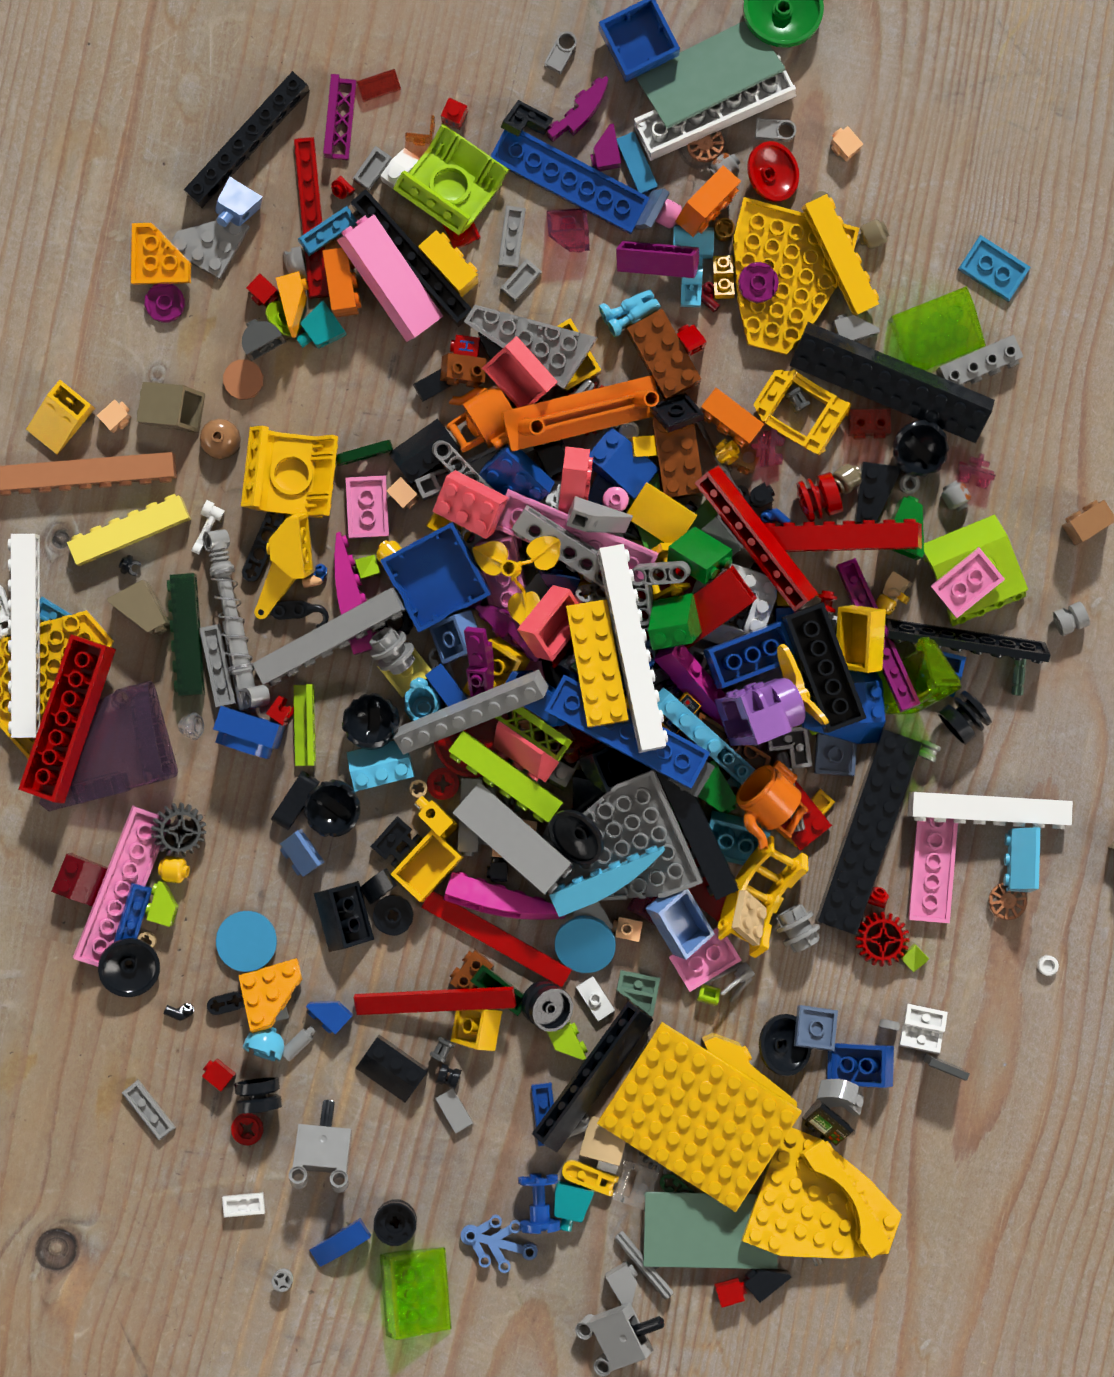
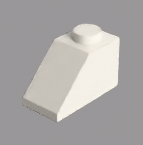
M404 148L390 161L381 174L382 182L393 189L400 174L404 170L409 173L420 158Z

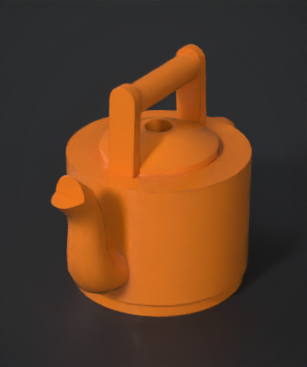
M497 384L488 389L484 387L474 388L463 396H452L453 398L449 401V404L463 405L466 412L449 422L446 428L451 431L463 453L483 442L489 449L494 446L496 450H499L508 443L502 412L513 408ZM464 421H466L471 434L476 437L468 443L457 427Z
M779 760L774 763L773 767L765 765L755 770L740 786L736 795V802L745 811V828L757 838L759 850L763 848L768 850V841L765 833L757 823L765 830L775 829L785 838L791 839L792 833L803 815L808 812L807 807L801 802L800 790L793 785L798 778L797 774L793 773ZM796 811L787 828L783 829L781 825Z

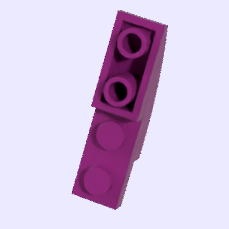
M607 76L594 80L591 83L592 87L587 91H580L574 100L576 109H570L565 113L564 119L560 122L556 120L548 127L547 136L552 142L566 131H569L574 136L590 121L606 93L608 86Z
M481 604L476 607L480 618L485 622L488 621L497 636L504 638L511 635V640L525 650L524 653L528 659L535 662L542 660L534 656L517 630L520 624L511 617L509 611L489 604Z
M466 627L464 636L469 660V667L466 672L470 696L473 697L494 688V658L492 642H489L487 639L486 629Z

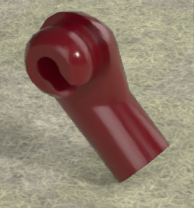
M706 282L702 285L701 302L714 313L719 309L720 304L713 299V283Z

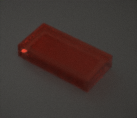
M395 69L357 81L363 102L401 90Z

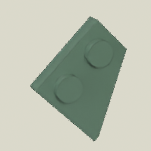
M620 970L617 991L649 1016L653 1017L660 977Z

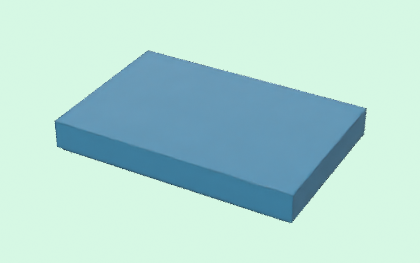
M980 235L958 270L1009 302L1031 267Z

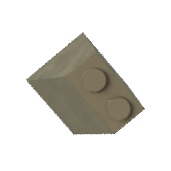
M143 382L136 422L149 426L199 433L205 393L184 385Z
M141 580L107 598L111 605L148 633L159 636L167 632V627L172 625L153 588L145 580Z

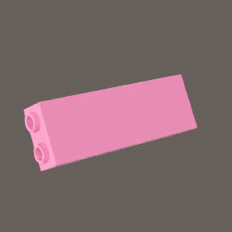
M365 215L356 221L358 226L355 228L349 226L341 232L343 236L337 241L405 341L408 342L441 319L443 315L376 216L372 215L367 218Z

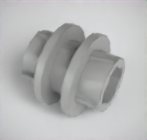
M386 627L378 631L369 642L372 647L370 656L374 660H379L378 667L382 671L389 670L393 675H397L407 670L415 660L412 655L414 646L410 642H405L406 634L403 631H395L392 627Z
M802 904L785 910L776 918L779 924L776 931L778 933L785 931L788 938L783 941L784 946L790 945L794 953L809 948L820 939L817 930L820 928L819 924L811 925L808 920L814 915L813 912H806Z

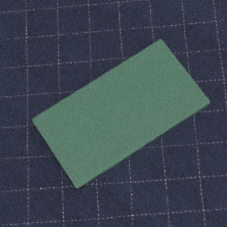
M745 21L680 52L678 57L635 77V79L656 110L664 126L669 129L785 71V66L772 47L755 37Z
M645 1192L644 1267L777 1269L778 1255L741 1241L757 1194L748 1193L738 1210L734 1212L706 1193Z

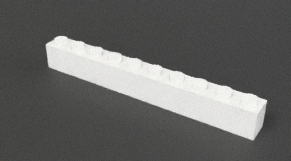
M11 534V539H8V550L11 551V559L8 560V570L11 571V579L8 580V590L11 591V600L8 601V610L11 612V620L8 621V630L11 632V640L8 642V651L11 652V660L8 662V671L11 673V681L8 683V691L11 693V701L8 703V711L11 713L8 731L11 734V738H36L40 726V535Z
M624 544L599 548L597 556L638 751L642 753L663 749L668 742V735L666 730L662 728L661 722H664L662 710L658 709L657 702L660 701L658 690H654L655 674L653 669L650 670L649 666L651 655L649 649L646 650L644 643L647 641L645 629H642L640 624L643 618L641 610L637 609L636 605L638 601L637 590L633 589L632 586L634 574L632 569L628 567V562L630 561L629 551L624 548Z

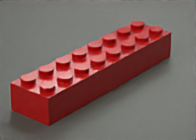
M70 634L18 790L55 803H65L116 651L115 648Z

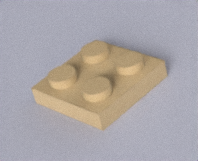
M747 890L739 891L731 928L752 946L760 945L767 908Z

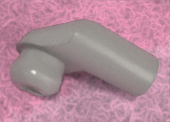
M588 1113L583 1116L568 1138L586 1131L590 1120Z

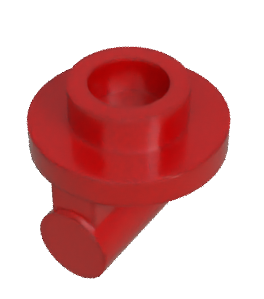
M339 176L331 184L333 194L339 199H344L355 191L342 176Z
M873 887L867 903L884 909L889 896L883 888Z

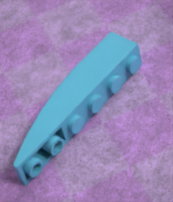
M663 687L658 692L660 701L657 702L658 709L662 710L663 715L696 745L709 751V756L742 785L755 769Z
M656 845L646 849V853L642 855L635 853L628 856L625 862L620 863L618 860L609 864V868L605 870L598 868L591 871L588 877L584 878L581 875L572 879V883L565 885V883L559 884L556 890L549 895L558 916L561 917L594 904L615 893L645 871L664 852V846L659 848Z

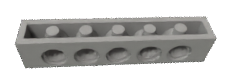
M526 505L512 527V530L515 531L514 534L521 539L526 538L529 541L543 536L558 538L561 542L559 560L565 563L570 571L581 573L586 581L589 583L595 582L605 592L603 579L599 574L601 570L597 556L598 550ZM538 526L541 532L534 534L531 532L530 527ZM572 548L575 554L569 556L565 553V549ZM582 560H591L592 566H584Z

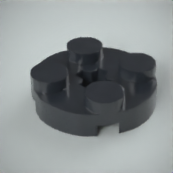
M385 896L378 901L374 908V924L382 933L391 936L400 935L407 931L413 922V908L408 900L402 896ZM392 909L394 912L399 913L396 921L388 918Z

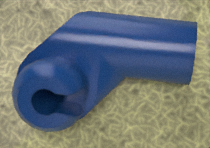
M777 508L764 510L760 516L764 523L777 521L782 526L783 523L791 521Z

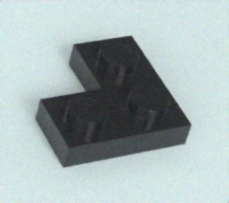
M518 100L503 120L501 128L519 137L524 128L528 126L544 135L554 118Z

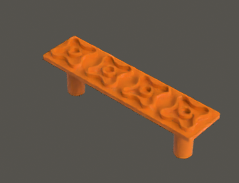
M653 375L503 411L502 416L510 450L517 451L654 417L650 412V407L658 404L659 395Z

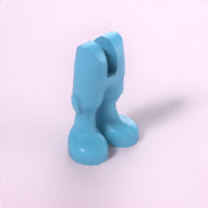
M647 290L623 300L621 306L611 309L605 303L600 304L598 307L611 334L617 337L627 325H633L658 310L661 305L657 299H654L653 292ZM627 314L624 318L617 320L620 316Z

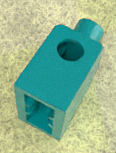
M323 300L301 321L300 324L305 332L296 337V340L302 348L313 341L315 346L320 349L345 337L347 334Z
M558 1180V1183L555 1185L554 1216L562 1218L561 1230L571 1232L574 1221L583 1222L594 1195V1190Z

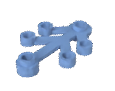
M492 1215L490 1220L477 1227L474 1225L465 1226L461 1231V1240L464 1244L473 1247L481 1267H488L491 1263V1258L488 1254H485L480 1242L488 1244L499 1264L498 1269L502 1273H507L510 1270L511 1264L505 1259L500 1248L520 1253L527 1260H532L537 1256V1246L532 1242L521 1245L503 1240L504 1237L511 1233L516 1234L520 1232V1222L518 1220L511 1221L510 1225L491 1236L482 1233L492 1227L498 1228L501 1226L502 1218L499 1215ZM498 1218L499 1224H493L492 1219ZM517 1223L519 1225V1229L513 1230L511 1227L512 1224ZM469 1232L474 1233L475 1237L473 1239L467 1237ZM532 1249L533 1254L527 1255L526 1250ZM486 1257L488 1258L489 1262L487 1264H483L481 1262V1259ZM507 1263L508 1268L505 1270L502 1269L501 1264Z

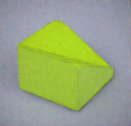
M375 555L355 560L361 580L381 574Z
M913 944L906 950L903 957H899L912 972H915L929 960L916 944Z

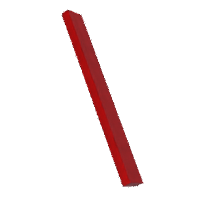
M314 137L294 139L303 235L323 222ZM325 246L311 256H308L305 251L310 299L330 297L322 251L325 250Z
M435 891L426 898L421 908L563 987L572 969L462 906L443 900L444 896Z
M514 987L355 994L353 997L357 1015L516 1007Z

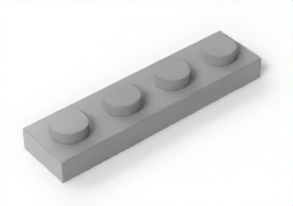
M217 624L199 628L215 707L236 704L232 679L228 671L229 664L225 654L224 640L221 635V625Z

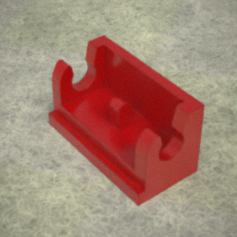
M279 695L266 714L281 725L287 726L289 724L288 720L294 713V707H286L288 699Z

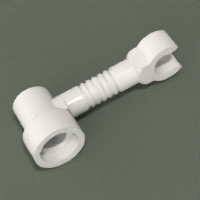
M208 500L205 502L200 515L207 517L205 526H203L191 550L198 555L203 548L202 539L204 532L210 531L215 520L220 521L225 510L214 506L215 503Z

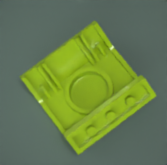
M442 124L425 153L409 173L404 170L400 174L393 189L460 235L472 225L501 187L509 169L445 124Z
M995 514L924 543L923 559L925 563L928 562L931 566L936 580H939L978 547L1005 579L958 618L947 607L948 618L952 627L1026 597L1028 587L1008 535Z

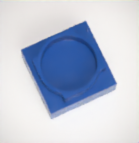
M642 0L599 22L598 30L625 82L679 56L680 47L656 0Z
M220 706L213 730L219 731L215 743L254 756L270 759L272 750L279 749L286 726L236 709Z

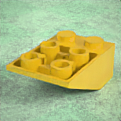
M59 380L45 397L26 430L58 455L96 408Z

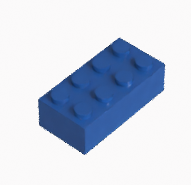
M783 621L772 623L703 650L717 689L728 687L779 667L777 647L781 644H785L790 649L794 659L797 660Z

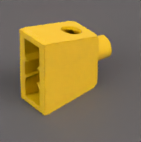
M421 796L414 803L420 810L418 816L439 837L446 840L459 827V824L433 800L428 802ZM435 812V816L431 818V814Z

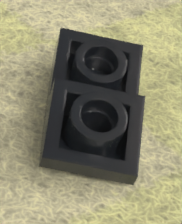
M441 369L413 384L422 402L453 386L448 385L447 381L440 380Z
M386 868L365 882L360 889L371 905L395 888L397 884Z

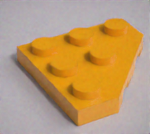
M132 223L131 284L191 283V262L152 223Z
M297 958L238 975L251 1033L272 1028L279 1012L284 1009L292 997V992L301 983L302 974Z

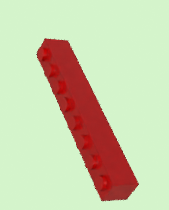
M719 465L695 482L699 490L794 612L818 595V592Z
M887 519L883 520V523L876 524L875 520H863V524H855V521H843L842 525H835L834 521H824L823 525H815V522H803V526H795L793 522L783 523V526H775V523H764L786 552L922 549V524L916 522V519H903V523H896V520Z

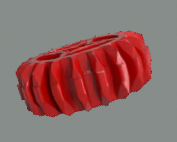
M874 912L872 913L873 920L866 916L865 919L868 923L865 924L861 921L860 925L864 928L857 931L861 936L854 937V940L861 941V943L856 944L855 947L857 949L863 948L859 955L867 954L864 958L866 962L872 958L871 964L875 966L879 960V966L883 967L886 960L887 965L891 966L892 958L895 962H899L897 954L902 957L905 955L901 952L902 948L908 950V946L903 945V942H909L910 939L903 937V935L908 934L909 931L901 930L905 923L902 922L897 925L900 920L899 917H895L892 921V913H889L885 918V913L880 912V918H878ZM879 923L876 934L867 936L869 929ZM885 923H889L895 928L897 936L887 934ZM884 933L883 936L891 940L883 941V944L880 945L881 942L875 939L880 938L881 934ZM866 942L876 943L877 950L879 951L878 955L873 954L868 949ZM891 943H897L895 949L885 955L887 946Z

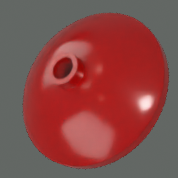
M774 141L761 143L752 150L748 159L747 171L755 191L764 199L772 202H780L791 197L799 184V168L790 150Z

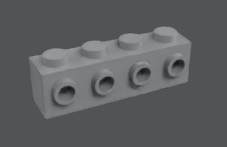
M1011 335L944 364L937 369V372L941 378L964 387L963 384L971 382V384H975L983 380L982 376L988 373L989 376L1000 373V368L1007 366L1009 369L1020 364L1019 360L1023 358V354L1015 336Z

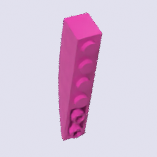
M337 532L335 542V582L342 615L366 602L367 599L365 593H360L359 586L362 583L359 574H354L353 566H356L353 555H348L347 547H350L347 536H342L341 532ZM371 629L367 631V636L359 640L357 638L350 640L353 655L371 651L372 647L369 642L377 631L373 632Z
M684 645L659 649L654 659L657 664L669 675L670 679L683 693L687 692L701 705L700 709L724 727L714 699L724 698L726 694L721 689L716 688L714 680Z
M452 872L443 899L463 907L500 917L528 920L565 919L566 915L559 917L554 905L545 902L541 897L526 896L522 891H511L500 884L492 885L482 878H470L463 872Z

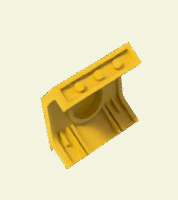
M263 425L250 427L241 507L287 515L308 513V517L315 518L329 516L338 436H307L271 431L269 427Z

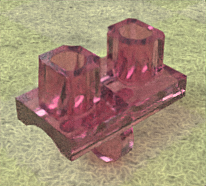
M777 430L763 431V437H758V443L751 444V449L757 450L756 457L760 458V467L766 468L782 465L783 456L782 454L775 453V446H783L785 436L777 433Z
M980 453L978 458L970 457L969 462L976 465L959 461L958 481L969 483L971 474L978 476L976 486L987 489L991 480L994 481L996 476L994 471L981 467L989 468L990 462L984 461V454Z

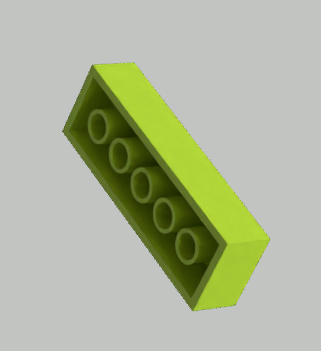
M464 730L461 731L448 750L453 760L458 763L462 760L467 764L466 769L474 775H477V773L483 775V781L491 787L497 785L501 788L499 791L508 799L511 796L517 800L516 805L525 811L529 808L533 811V817L541 823L544 820L549 823L563 803L558 797Z

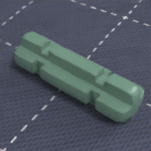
M1027 659L1015 660L1014 662L1016 667H1014L1012 683L1014 686H1012V695H1023L1024 687L1022 685L1024 684L1026 670L1024 666Z

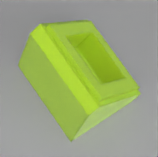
M702 984L696 1001L717 1006L721 989Z

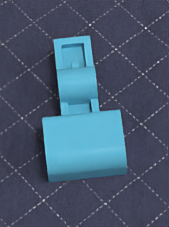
M675 225L673 228V245L699 247V265L695 278L681 277L680 307L700 308L703 276L702 263L703 259L713 258L714 227H707L702 234L698 232L692 237L681 226Z

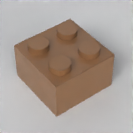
M1096 499L1084 506L1082 513L1079 510L1065 518L1066 523L1062 527L1074 546L1086 541L1114 523V514L1105 500L1098 502Z

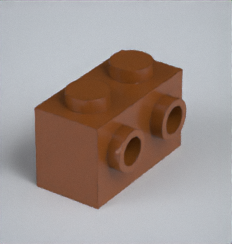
M447 353L442 356L440 380L447 381L448 385L463 383L466 384V387L477 388L485 383L486 372L482 367L486 365L487 358Z
M476 949L473 953L468 951L462 959L465 962L460 969L456 967L451 973L450 977L452 980L450 984L457 989L477 988L470 980L482 965L491 970L494 963Z

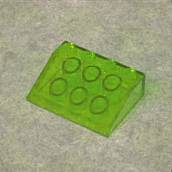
M967 286L895 314L889 319L905 362L922 370H927L986 346L975 305Z
M445 1247L402 1250L380 1254L386 1336L394 1340L450 1330L451 1316Z

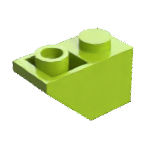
M159 880L157 884L154 883L151 891L153 900L146 907L145 914L148 915L146 920L171 927L173 926L179 906L166 881Z
M569 1020L563 1028L547 1032L556 1051L581 1060L586 1059L585 1053L588 1050L584 1041L579 1042L577 1034H579V1030L575 1022L571 1024Z

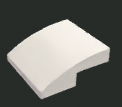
M907 1004L899 1046L939 1054L948 1012Z

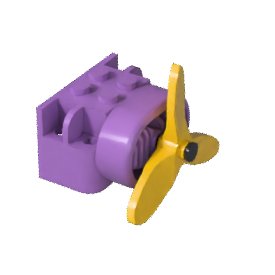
M785 644L777 647V656L783 678L773 679L765 683L763 681L759 683L754 682L744 686L745 689L727 692V696L724 698L714 699L730 746L759 745L792 731L791 728L804 722L805 711L822 725L829 723L823 712L810 700L813 698V692L809 687L805 688L796 661Z

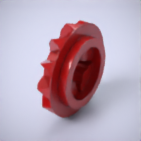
M438 768L429 775L427 788L434 798L447 800L457 793L459 779L448 768ZM444 775L445 781L452 783V785L445 786V790L442 793L441 786L434 784V782H440Z
M252 1113L240 1114L234 1119L231 1126V1133L235 1141L246 1146L257 1143L264 1132L263 1122L259 1116ZM253 1122L251 1127L253 1133L247 1132L242 1135L245 1129L243 1125H249Z

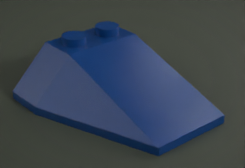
M849 670L866 719L825 733L821 724L805 711V720L802 723V728L855 744L877 743L886 722L882 680L877 672L865 673Z

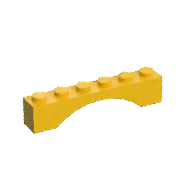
M818 1140L799 1154L811 1171L829 1178L846 1195L855 1216L856 1242L866 1257L872 1259L892 1245L889 1241L890 1235L884 1228H880L877 1223L879 1221L877 1215L867 1208L866 1204L868 1202L862 1193L858 1194L854 1188L856 1187L855 1181L851 1176L847 1177L843 1171L845 1166L839 1158L836 1159L832 1154L834 1150L830 1143Z

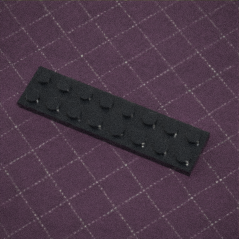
M888 618L885 620L887 638L897 643L909 641L917 646L929 644L937 649L949 647L951 650L958 652L969 650L973 654L989 653L991 656L998 658L1009 656L1011 659L1018 661L1029 659L1038 664L1049 662L1050 652L1046 643L1042 641Z

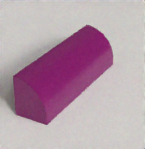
M622 241L616 249L617 271L695 278L699 265V247Z

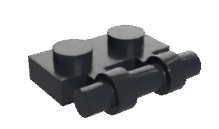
M397 816L370 847L385 860L390 855H393L395 859L391 865L396 869L423 838L416 834L411 839L408 834L413 829ZM402 841L406 842L407 846L399 853L396 848Z

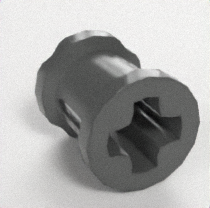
M800 387L785 396L795 408V414L811 404L802 395Z
M439 1036V1042L430 1055L438 1061L446 1063V1057L455 1044Z

